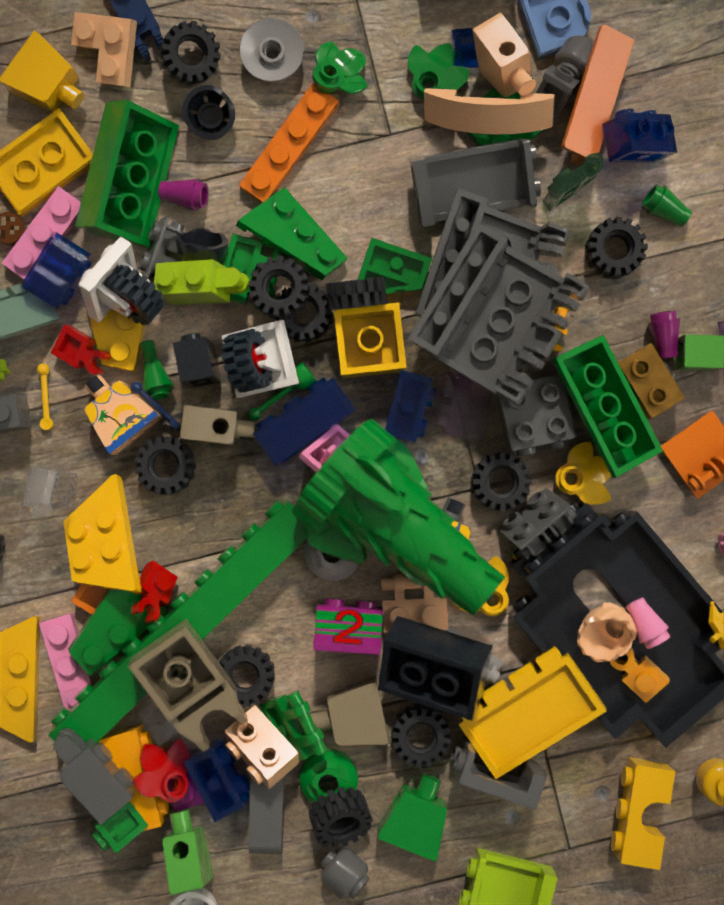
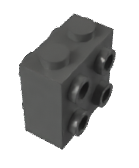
M559 374L534 379L530 388L516 383L515 385L527 392L520 405L495 395L507 452L516 451L517 457L537 453L535 446L548 444L549 450L566 447L568 446V439L576 438L565 384Z

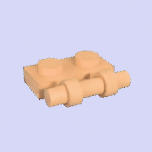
M394 574L393 578H381V590H394L395 599L382 600L384 633L389 632L397 616L441 630H448L447 597L444 599L434 597L433 592L428 587L414 583L408 577H404L403 574ZM423 589V598H405L404 590Z

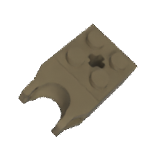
M187 618L131 657L128 667L166 719L173 724L181 735L193 741L203 752L210 748V742L204 733L201 723L202 718L208 712L222 710L231 717L236 718L241 724L248 721V715L238 701L235 684ZM172 665H183L184 673H180L178 670L172 672Z

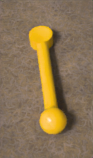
M44 363L37 367V372L41 378L43 409L40 427L43 430H51L54 422L49 415L47 374L50 368Z

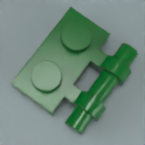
M232 233L223 266L226 268H236L241 273L247 275L251 281L252 271L257 270V265L260 262L263 264L268 262L266 258L269 257L262 255L264 244L261 241ZM273 247L270 257L273 260L278 259V256H284L285 253ZM277 277L272 278L267 285V293L273 299L276 294L274 287ZM250 288L244 293L230 294V301L246 306Z
M298 690L289 693L287 696L284 694L270 698L259 705L267 719L298 752L299 761L305 760L313 754L319 756L327 751L322 740L324 734L320 727L316 728L309 713L311 708L307 700L303 701Z

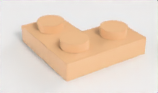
M74 12L71 45L99 50L96 82L130 88L137 21L127 18Z

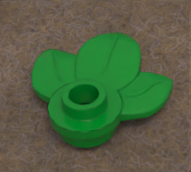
M332 41L325 42L317 49L315 53L317 65L313 69L312 78L315 87L319 91L329 94L339 89L347 94H358L367 89V82L359 75L366 63V56L362 52L351 48L340 51Z
M449 42L435 47L429 53L420 46L415 45L408 56V69L414 77L412 89L414 94L421 100H424L425 89L422 86L424 82H431L434 86L432 89L458 91L468 80L470 70L465 67L454 66V52Z

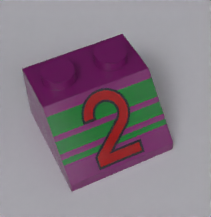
M325 598L324 603L318 602L313 650L381 655L382 607L376 606V601L357 600V605L344 604V599Z

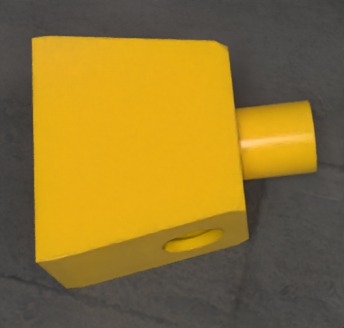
M35 30L0 77V82L9 92L50 112L58 109L62 102L72 109H76L84 99V93L74 87L79 76L73 67Z

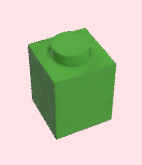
M683 335L679 337L675 370L716 371L724 368V336Z

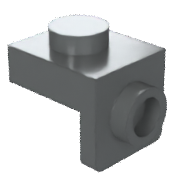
M551 65L545 71L542 77L543 80L536 93L554 94L553 115L558 118L580 81L574 78V73L568 68L560 65L557 67Z

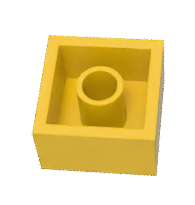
M399 303L334 310L342 379L406 371L407 366Z

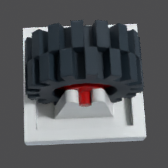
M122 237L114 245H109L104 250L100 261L93 269H88L83 274L79 283L88 315L99 323L113 309L128 319L131 317L137 324L149 325L165 306L166 302L165 298L161 297L163 295L161 291L155 289V284L153 282L150 283L146 276L137 271L132 244Z
M284 320L222 335L223 344L221 349L225 353L221 354V357L226 365H223L224 371L229 373L227 376L229 382L233 381L232 387L235 390L236 398L299 384Z

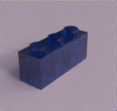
M323 377L309 387L312 393L302 400L299 396H296L283 406L285 412L276 418L270 415L256 425L259 430L253 435L275 466H280L332 427L356 412L355 407L334 378L327 381Z

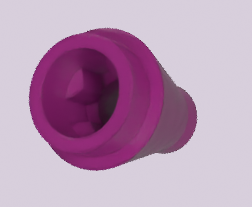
M200 179L161 181L158 194L160 200L169 201L197 211L199 208L204 209L206 207L209 189L207 183L201 182Z
M676 310L650 314L651 322H648V326L660 358L678 356L680 318H677Z

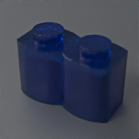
M54 231L24 278L21 287L55 308H58L60 304L66 306L75 292V289L72 288L74 281L77 277L81 278L91 267L92 262L88 260L91 253Z

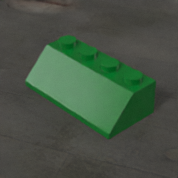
M127 99L106 102L75 227L113 240H118L122 237L131 244L149 247L151 242L148 239L153 223L156 221L161 202L158 194L161 181H166L179 125Z
M604 334L552 359L613 479L663 452Z

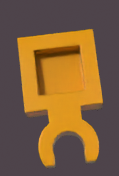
M631 647L626 653L627 659H616L610 661V664L615 669L626 672L622 675V681L647 703L669 683V677L646 655L638 661Z

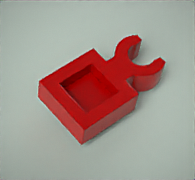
M63 325L51 350V354L76 369H82L85 365V368L91 374L104 373L96 365L98 357L103 360L111 359V355L107 351L93 350L92 348L96 340L71 325Z
M155 561L146 563L140 577L142 592L139 594L142 597L141 600L133 604L131 613L133 615L140 614L145 608L147 610L145 622L149 624L156 621L160 615V607L167 605L178 576Z

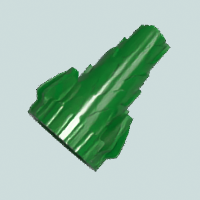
M373 419L364 422L334 451L304 488L293 506L292 514L296 517L297 521L307 528L308 542L314 548L359 566L367 559V549L385 566L388 567L391 563L414 583L428 587L441 599L448 597L459 608L464 609L473 616L487 602L505 578L503 574L476 552L473 544L452 525L454 519L429 499L432 494L427 490L428 486L407 447Z

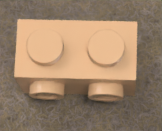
M254 705L246 712L248 721L241 724L237 720L225 730L228 742L225 744V747L234 759L239 760L242 758L249 766L246 771L256 784L259 785L263 782L270 789L299 764V755L295 748Z

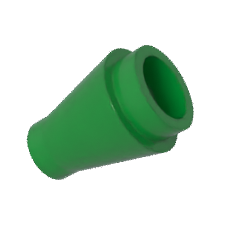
M655 184L642 202V207L647 209V214L675 223L680 227L684 226L692 215V210L687 208L666 185L661 187Z

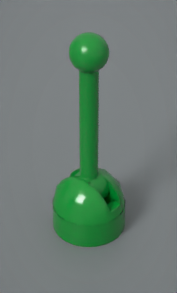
M303 362L295 367L299 384L283 388L258 408L250 409L248 412L249 419L253 421L258 420L263 411L294 388L307 390L318 383L317 379Z

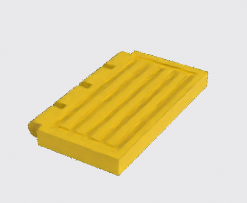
M554 646L535 658L541 668L540 671H537L531 662L524 665L508 676L514 686L513 688H510L506 681L502 679L484 691L483 699L486 705H483L480 701L473 721L464 718L460 720L458 725L495 779L606 712L605 705L569 653L562 656Z

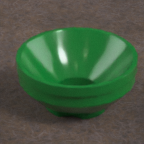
M327 749L326 752L319 756L313 754L307 758L302 766L300 787L305 798L311 804L314 801L319 802L317 797L320 795L328 796V793L320 789L318 783L324 775H333L337 779L338 787L333 793L338 792L339 787H344L345 791H347L348 787H353L355 791L357 789V768L352 759L342 751Z

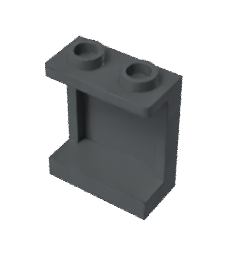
M463 737L461 745L456 744L454 746L450 763L454 764L453 771L459 784L534 810L537 809L547 777L536 761L528 759L522 763L518 775L507 772L495 779L485 764L474 761L476 753L468 738Z

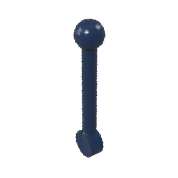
M135 381L131 383L130 391L132 393L139 394L174 429L178 430L181 427L171 415L143 390L140 382Z

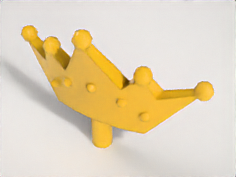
M710 601L708 623L715 633L710 638V641L715 643L718 640L720 649L724 650V611L719 613L714 602Z

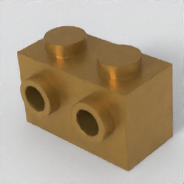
M652 343L618 362L647 420L654 418L685 399Z

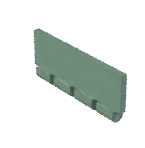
M28 282L7 287L6 290L0 289V340L59 321L60 317L38 290L33 291L32 286Z

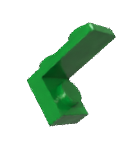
M129 801L101 825L94 818L90 822L94 828L90 835L104 852L110 848L114 853H117L149 825Z

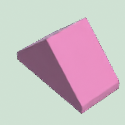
M336 424L301 452L299 458L317 473L325 461L350 435Z

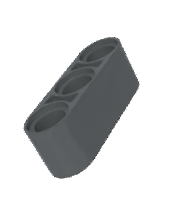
M285 776L270 789L263 782L259 785L256 784L251 778L249 853L282 854Z

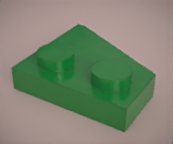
M371 237L357 280L385 277L386 294L419 290L423 287L432 258Z

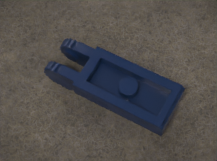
M110 0L119 18L137 21L135 44L144 61L151 60L150 52L147 46L143 44L142 39L153 34L154 41L158 49L161 50L160 46L163 37L159 31L161 29L146 0Z

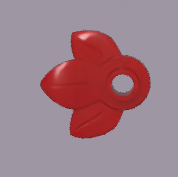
M182 739L175 740L167 751L154 744H144L139 758L143 772L133 779L137 791L148 798L159 796L165 802L181 800L189 786L186 773L190 767L191 759L187 746ZM170 779L174 782V787L171 791L167 787Z

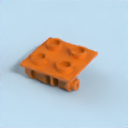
M713 410L661 445L663 453L696 499L724 481V426Z

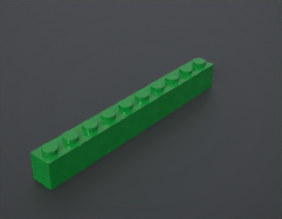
M287 499L282 503L279 500L275 501L265 511L264 514L267 518L259 526L255 523L250 525L241 535L244 540L235 549L229 546L217 558L220 563L212 571L207 568L194 580L197 586L188 594L184 591L180 593L170 604L173 609L165 617L160 614L156 621L146 627L149 632L141 640L136 637L123 649L122 652L125 656L117 663L113 660L110 661L98 674L101 679L93 687L88 683L74 697L78 702L69 710L63 707L51 719L50 722L53 726L48 736L55 742L60 730L72 728L85 742L92 738L97 743L148 694L128 667L132 656L186 618L203 640L308 538L307 528L297 521L296 517L292 514L293 505Z

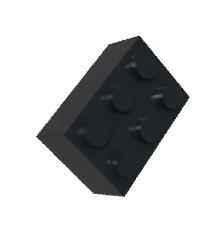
M397 616L384 639L378 690L473 721L483 697L493 645Z

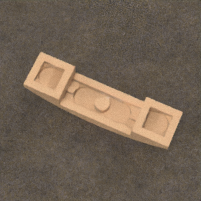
M425 88V121L451 130L478 134H517L551 128L553 125L554 94L530 93L526 96H521L520 99L459 97L457 96V90Z

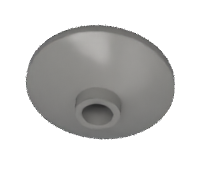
M277 18L259 20L246 30L241 39L240 56L242 63L253 77L261 81H283L291 77L298 70L303 60L304 46L302 38L295 27L284 20ZM270 51L278 52V56L275 59L268 58L267 54Z

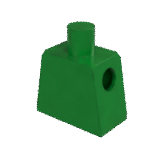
M424 773L417 789L403 784L378 824L377 839L436 862L447 814L446 802L436 797L441 780Z

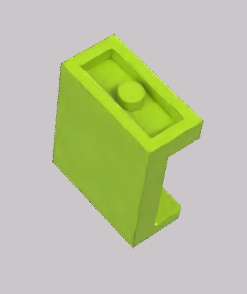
M477 848L475 858H469L466 877L470 879L467 890L462 889L458 905H551L558 877L552 866Z

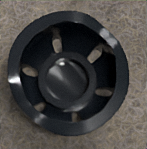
M198 86L189 92L183 102L182 114L186 125L194 134L205 140H217L229 132L235 122V108L232 101L216 86ZM205 96L208 98V103L204 101ZM222 101H225V104L220 107ZM194 110L198 114H192L191 111Z
M202 227L175 236L177 253L182 261L213 259L221 263L227 255L228 240L221 232L214 233Z

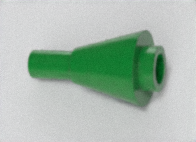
M153 340L141 342L145 360L143 390L154 400L167 398L170 395L169 392L175 386L161 361L157 358Z

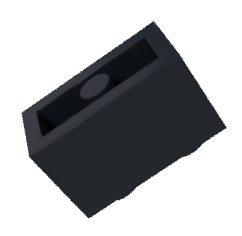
M200 333L183 335L180 337V342L173 343L180 383L189 388H195L221 382L215 347L209 339L201 337Z

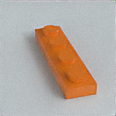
M312 83L240 182V189L260 203L273 196L339 106V100L328 93L319 91L314 83Z

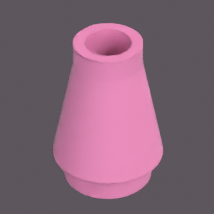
M643 597L626 606L636 626L640 644L644 643L645 647L650 649L670 638L667 631L669 627L646 603Z

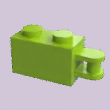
M211 259L156 263L154 284L156 286L155 289L163 294L161 297L165 298V301L172 305L230 303V294L246 292L249 288L250 279L236 268H226Z

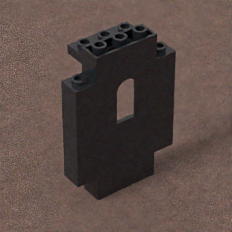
M576 502L571 503V509L578 516L574 520L575 524L563 534L552 525L560 536L558 539L548 529L544 531L552 541L551 545H548L539 535L538 537L547 548L535 558L531 556L527 560L521 554L519 548L512 553L513 560L509 563L510 567L533 594L529 597L527 594H524L512 604L514 610L509 615L542 654L554 646L562 656L569 653L605 705L606 712L598 716L597 719L615 739L640 719L657 741L667 748L724 699V663L715 654L720 650L718 640L715 643L710 641V638L715 634L708 623L709 603L713 600L637 511L626 513L624 510L609 521L603 513H596L588 503L580 502L577 505ZM584 569H594L599 572L626 605L643 597L646 603L669 627L667 631L670 638L653 648L647 649L644 643L640 644L637 634L632 642L631 647L638 661L646 655L669 677V683L647 703L622 681V675L626 673L625 671L615 669L610 664V661H593L590 656L583 655L581 648L577 645L578 630L582 621L590 612L573 588L576 575ZM714 602V605L717 608L718 612L722 613L723 611ZM625 654L617 659L625 660L628 656Z

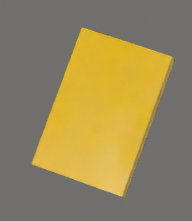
M60 108L0 150V190L21 217L51 197L58 186L60 188L65 187L90 168L93 153Z

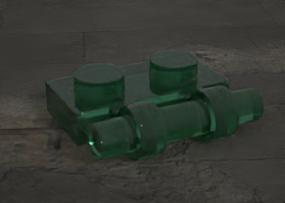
M600 153L589 154L580 167L572 172L567 168L552 179L553 183L547 187L549 192L543 200L549 211L574 196L580 189L595 179L604 165L603 156Z

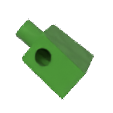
M189 809L170 813L173 832L163 837L162 841L170 895L204 888L214 877L204 828L202 825L192 827ZM182 842L188 845L189 851L184 849Z

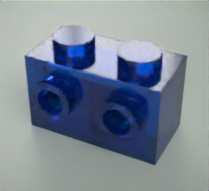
M624 109L614 114L615 118L602 124L609 162L654 163L678 152L671 114H657L656 110L637 113L634 112V109Z
M401 370L385 430L394 438L413 444L416 443L417 437L423 439L428 420L423 419V414L426 406L432 407L436 388L431 387L433 378Z
M221 738L209 743L210 748L204 752L201 749L192 752L184 762L214 822L243 808L250 797L248 780L244 774L239 775L233 764L235 759L228 752Z

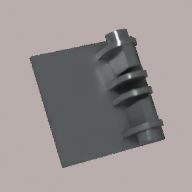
M545 488L543 491L533 494L529 498L528 503L518 512L508 515L498 530L515 544L521 554L528 560L531 556L535 558L547 548L538 537L539 535L548 545H551L552 541L544 531L548 529L558 539L560 536L552 524L563 534L575 524L574 520L578 516L571 509V504Z

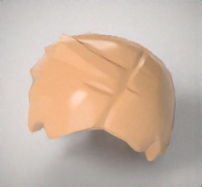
M611 602L601 603L600 606L591 610L582 621L578 630L577 645L581 648L583 655L590 656L595 662L614 661L630 650L632 642L636 638V626L625 608Z

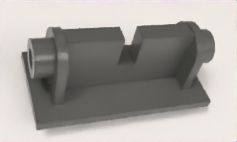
M168 216L161 218L159 222L155 221L148 237V239L152 240L148 252H143L138 264V269L141 270L142 275L149 278V275L153 276L151 280L153 283L156 263L175 262V259L165 256V252L167 250L178 254L175 236L185 233L183 231L184 225L172 221L171 226L168 225L170 219Z

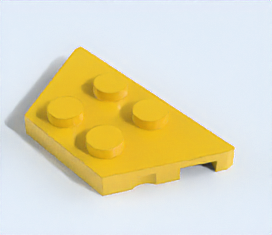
M114 474L63 521L72 582L80 585L99 586L105 589H118L138 594L142 591L122 477Z
M33 616L0 632V728L27 742H35L37 740L40 616Z

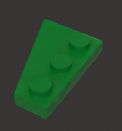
M285 187L241 217L236 223V227L244 232L248 230L262 239L261 243L269 248L274 246L288 255L297 265H300L304 270L322 281L344 265L348 259Z
M107 589L102 596L100 604L92 616H89L69 646V654L89 676L125 648L134 638L147 630L146 627L149 625L145 622L147 610L144 608L143 612L137 615L131 613L133 604L141 600L142 595L139 593ZM162 606L160 607V614L164 616L167 611Z

